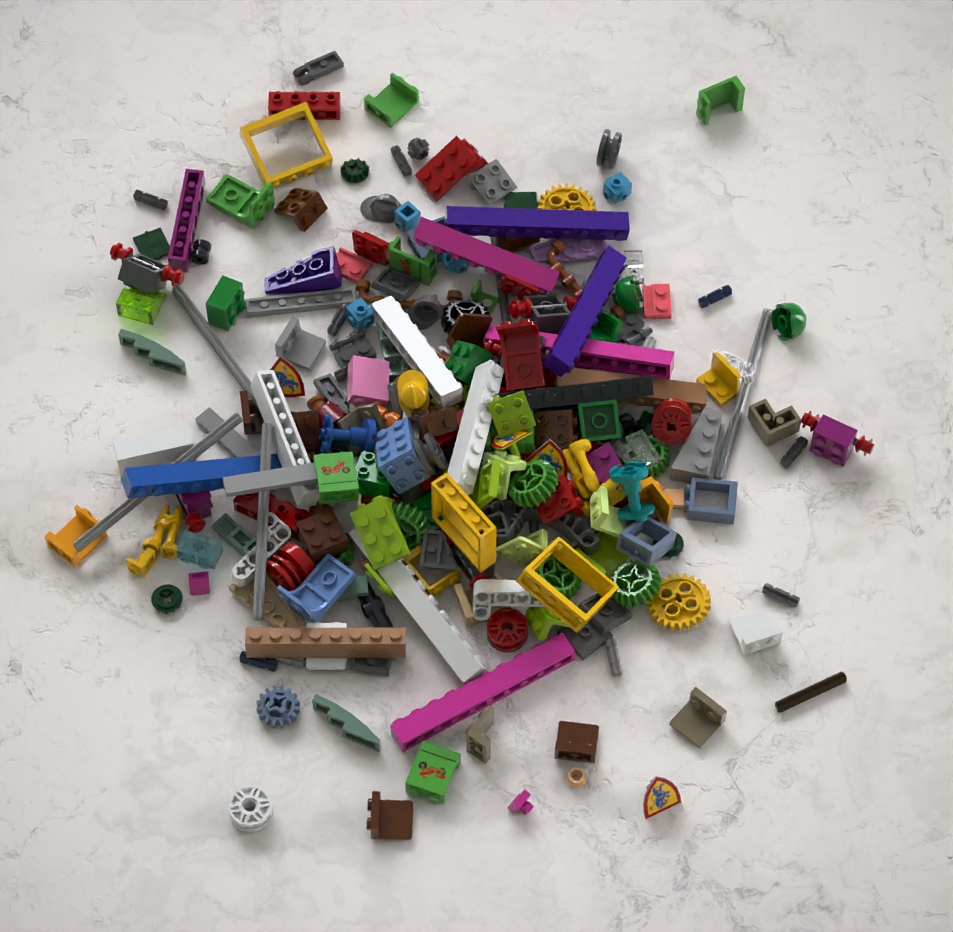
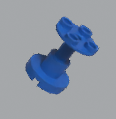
M324 414L323 428L319 429V440H322L321 453L329 452L332 440L346 441L348 446H359L360 453L363 451L373 453L376 440H373L377 432L375 420L365 418L361 427L350 426L348 430L333 429L332 416Z

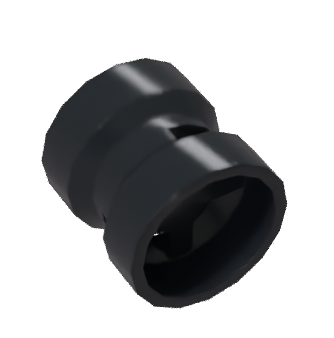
M203 239L195 240L193 243L194 251H192L190 257L191 261L198 265L207 264L209 261L208 253H210L212 247L211 243Z
M630 413L621 414L618 418L623 426V437L625 439H629L630 435L636 437L637 432H640V427L635 422L634 417Z

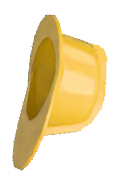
M417 370L405 371L400 375L397 383L401 409L409 415L414 411L427 410L430 398L426 377Z

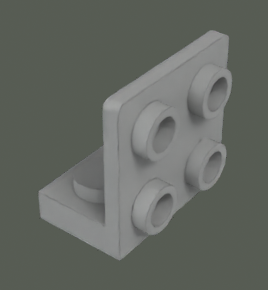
M292 316L275 343L276 357L281 356L290 363L310 370L325 346L326 340L301 330L299 319Z

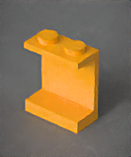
M78 505L74 507L76 516L56 535L51 531L45 535L47 546L74 567L107 537V532L105 531L80 552L73 547L74 541L101 521L100 519L96 520L86 508L82 509Z

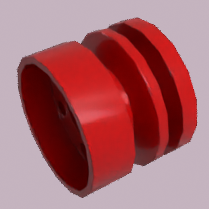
M668 398L658 403L654 409L652 419L654 436L660 442L668 445H676L686 440L691 433L693 415L691 408L686 402L678 398ZM675 422V426H668L669 423Z
M287 542L278 551V556L273 555L270 560L266 561L267 575L277 587L280 585L287 591H292L299 587L301 580L304 581L315 569V565L310 557L293 542Z

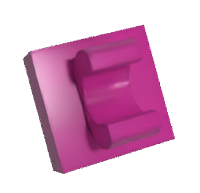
M524 789L507 808L512 813L520 810L526 815L534 807L527 801L531 794Z

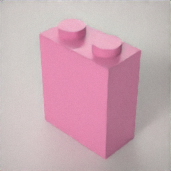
M353 355L348 363L347 404H353L357 407L374 403L382 407L386 406L389 401L387 388L389 384V361Z

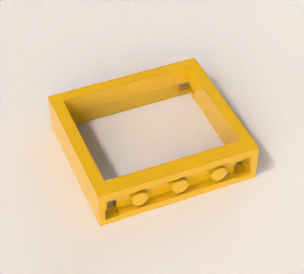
M307 102L240 127L242 141L264 186L271 182L273 188L277 189L283 183H292L301 176H310L314 171L319 169L325 170L326 167L332 165L333 157ZM305 116L323 157L269 177L251 137Z
M445 473L431 483L432 519L481 573L496 562V527L448 473ZM441 515H442V518H443L442 521H440V520L438 519V517L441 516Z
M560 537L554 540L532 561L516 581L576 633L611 599L619 588L618 585ZM551 555L602 596L586 614L535 572Z

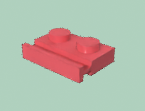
M342 247L336 253L342 277L355 284L357 280L364 279L369 268L372 267V261Z
M643 284L644 319H671L670 284H651V286Z

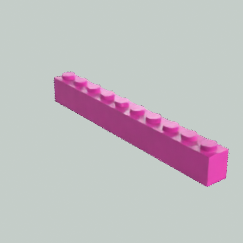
M496 325L489 326L485 335V342L493 339L494 343H501L499 334L496 331ZM539 332L540 336H544L547 339L544 354L547 349H551L558 334ZM586 339L585 346L581 351L579 350L581 352L580 356L573 362L577 367L670 380L674 368L675 351Z
M563 633L558 636L553 635L545 643L534 645L530 651L516 655L513 660L499 664L496 669L490 672L482 673L474 681H467L455 691L450 690L444 697L430 701L427 706L413 710L404 718L396 719L390 725L391 735L401 751L405 752L422 743V741L435 736L574 661L575 650Z

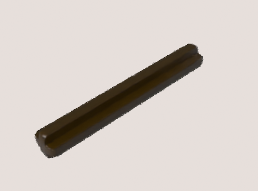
M844 672L834 674L776 701L775 708L781 713L846 683L847 677Z

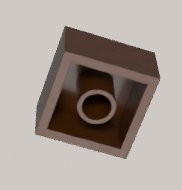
M332 508L296 523L297 535L314 565L320 563L328 553L334 557L349 551L348 539Z

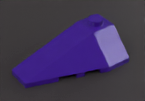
M334 246L316 250L310 253L311 257L303 261L299 259L296 261V265L291 268H283L266 277L265 293H305L342 287V273Z

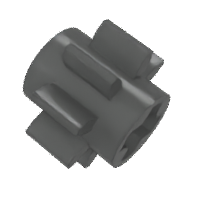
M414 138L408 143L407 149L409 151L407 153L412 159L422 160L429 154V144L425 139Z

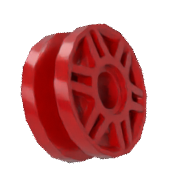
M501 608L493 612L488 618L486 624L487 639L490 645L497 651L504 653L515 652L526 643L528 624L525 616L518 610Z

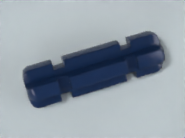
M729 285L721 287L722 289L719 288L706 294L707 296L700 297L698 304L701 308L709 306V303L713 304L723 299V296L731 295L732 288Z
M242 651L239 657L241 663H250V665L262 669L268 668L267 670L273 672L278 667V661L274 659L246 658V651Z

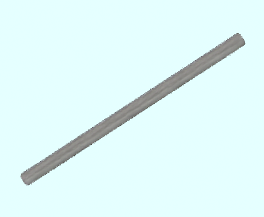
M180 285L173 287L172 293L241 388L244 391L247 390L248 397H252V403L260 412L250 387L252 383L184 289Z
M764 308L713 479H724L770 324L771 309Z
M238 413L231 415L173 463L193 462L242 422L241 416ZM148 497L128 498L74 541L73 547L78 552L82 551Z
M271 423L262 424L260 471L271 470L273 428ZM270 490L259 492L253 600V620L258 621L263 620Z

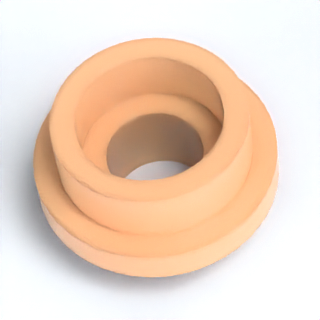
M572 768L567 772L566 781L571 787L579 788L586 782V773L580 768ZM577 776L580 780L575 781L573 777Z

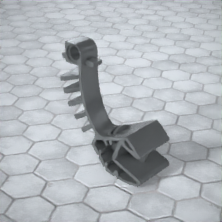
M506 498V500L498 499L491 502V505L487 504L480 509L496 527V547L516 538L525 522L532 520L543 523L536 506L535 509L524 508L516 504L511 498ZM572 511L567 513L564 521V516L546 524L566 537L571 542L569 545L573 549L579 548L587 556L594 554L600 549L601 540L596 536L599 531L594 528H588L582 533V519L578 517L574 522V512Z

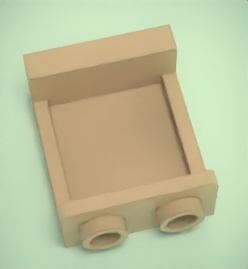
M495 573L494 579L505 580L500 577L499 573ZM461 583L454 585V596L466 627L488 621V619L478 621L473 617V589L470 586L463 588ZM491 606V615L501 608H511V606Z

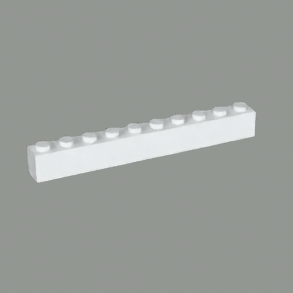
M355 527L348 534L369 560ZM404 558L378 569V573L463 683L474 681L487 671L483 666L485 664L483 659L478 654L475 656L471 651L473 646L467 639L463 640L460 637L462 632L455 624H450L448 621L450 619L449 615L443 609L440 611L436 606L438 601L432 594L428 595L426 593L427 587L420 579L417 581L413 576L416 574L409 565L405 566L402 562Z

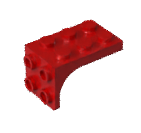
M455 136L415 176L436 201H439L465 175L473 170L481 169L489 163L477 153L478 150L465 138L461 140L458 136Z
M521 319L519 323L512 324L511 321L501 322L500 326H496V331L501 342L507 392L546 387L537 324L530 319Z

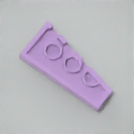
M556 238L564 244L566 251L560 255L555 254L554 258L560 263L599 259L608 246L605 240ZM556 239L529 247L532 259L544 264H550L547 260V253L551 248V243Z

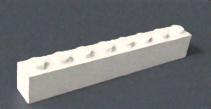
M392 296L372 303L375 321L411 369L421 372L426 377L429 393L438 405L446 404L449 407L461 402L462 392L464 391L462 384L455 380L452 371L446 368L443 359H439L435 349L429 346L426 337L419 333L417 325L411 322L408 313L403 312L400 303L396 302Z
M492 360L475 367L447 472L467 495L473 493L492 420L487 403L493 401L492 398L498 395L504 374V369Z
M274 370L257 371L250 387L264 422L273 425L272 443L282 468L311 463ZM318 482L290 487L297 507L316 506L319 499Z

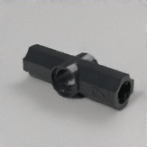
M368 581V596L357 597L364 616L370 620L374 628H393L392 622L386 614L382 599L375 594Z

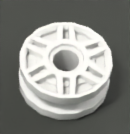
M247 786L240 788L234 792L229 800L228 809L231 821L242 832L254 833L261 831L267 827L272 819L273 810L270 797L259 787ZM250 807L255 808L251 812L246 811Z

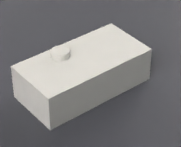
M189 424L113 441L121 478L125 468L171 464L194 446Z

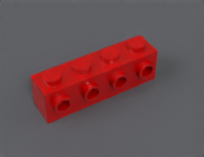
M269 92V116L307 102L315 120H340V92ZM304 116L296 120H306V118Z
M259 492L236 496L233 500L234 510L257 521ZM269 493V512L275 514L290 528L291 538L300 541L297 535L296 523L311 517L307 510L298 509L290 502L282 501Z

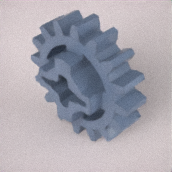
M282 685L280 689L273 686L272 691L266 688V695L260 694V700L256 702L257 714H260V721L265 720L266 726L272 723L274 729L277 724H280L281 728L284 727V723L290 726L291 719L296 720V714L300 713V708L298 707L300 702L296 700L297 694H291V688L285 691Z

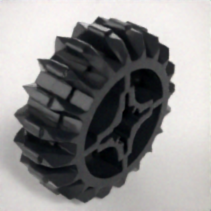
M461 298L460 301L454 299L453 303L448 302V305L444 306L441 325L444 333H447L449 336L455 324L453 318L456 320L460 313L490 315V312H488L487 307H484L483 302L478 303L477 299L471 301L470 298L468 300Z

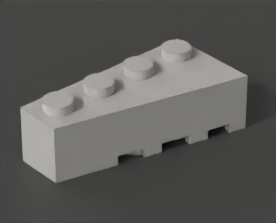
M709 408L703 409L671 467L670 480L691 484L692 477L709 479L722 424L723 411Z

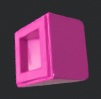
M207 571L189 573V587L192 596L210 593Z

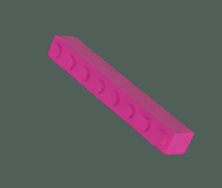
M424 217L420 218L413 236V240L416 241L415 244L425 248L427 245L432 247V251L438 254L447 253L451 259L456 261L462 259L467 261V265L474 268L482 267L486 273L491 275L497 273L502 275L501 278L506 274L539 288L538 293L541 295L552 293L560 273L557 270Z

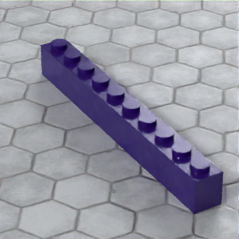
M446 206L444 215L446 227L473 237L500 236L508 238L627 241L630 232L628 212Z
M610 245L600 255L542 364L559 377H562L565 372L570 373L575 366L573 362L580 356L581 352L579 350L581 351L587 342L585 340L592 333L591 329L598 321L597 318L604 310L602 307L609 300L607 296H610L615 288L613 285L620 279L619 275L626 267L624 263L627 257Z

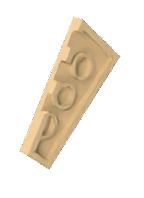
M266 573L263 618L276 628H305V623L298 614L290 609L286 602L279 597L280 592ZM254 579L243 587H238L234 584L229 586L230 592L253 609Z

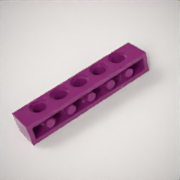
M185 170L167 258L168 264L173 266L174 271L181 269L183 272L188 273L205 188L204 170Z

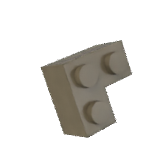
M766 399L749 406L747 418L766 447L800 431L801 418L792 405L776 413Z

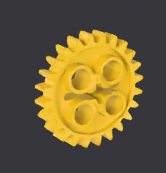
M566 183L565 187L558 184L557 189L554 186H551V191L546 189L545 195L542 194L541 200L538 201L537 209L596 211L597 207H595L596 202L592 201L593 196H587L588 190L582 192L581 186L575 189V184L569 187L568 183Z
M676 573L674 578L668 574V580L661 577L662 583L661 589L658 590V595H653L654 601H647L649 615H652V620H657L658 626L664 624V630L670 626L672 632L676 628H679V631L682 632L683 627L690 631V625L697 628V621L703 623V617H708V611L711 610L710 591L706 589V584L701 585V579L695 581L694 575L687 578L686 573H684L683 577Z

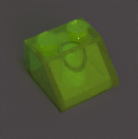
M127 286L122 289L116 302L118 316L153 325L166 294L158 291L145 294L140 292L139 288Z

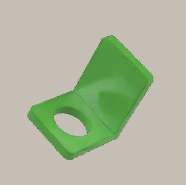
M480 279L470 294L472 301L477 299L478 303H482L484 299H490L492 305L487 307L490 313L493 312L499 301L498 297L482 292V280Z

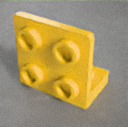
M715 351L712 356L711 369L696 378V383L707 384L706 393L721 408L738 395L741 376L739 371L733 368L723 355Z

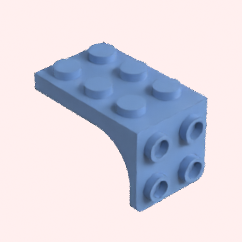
M408 417L397 420L392 426L381 429L374 435L378 468L398 494H402L430 478L431 475L423 466L415 450L412 425Z
M328 553L299 587L292 591H287L279 585L277 589L280 592L279 597L286 602L290 609L294 612L296 610L300 612V616L306 621L311 619L313 622H319L354 581L357 574Z

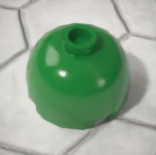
M635 275L622 278L615 286V293L612 294L614 304H618L627 313H637L644 310V307H640L639 301L643 302L639 283H634L633 280L636 278Z
M781 303L777 304L776 309L772 310V327L774 330L777 329L781 335L777 336L780 339H794L806 327V314L797 304Z

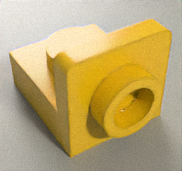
M148 547L145 552L140 554L138 562L128 557L126 563L129 572L136 576L145 577L157 561L155 550Z

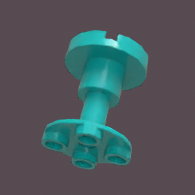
M638 461L626 462L625 467L621 468L620 464L614 466L609 471L611 482L621 484L624 494H627L629 505L618 510V520L620 522L635 520L636 522L646 521L647 516L655 512L653 504L640 503L639 492L642 490L640 480L648 476V466L644 462Z

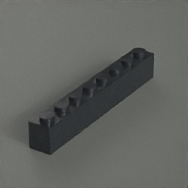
M652 376L498 393L500 398L524 391L530 409L654 395Z

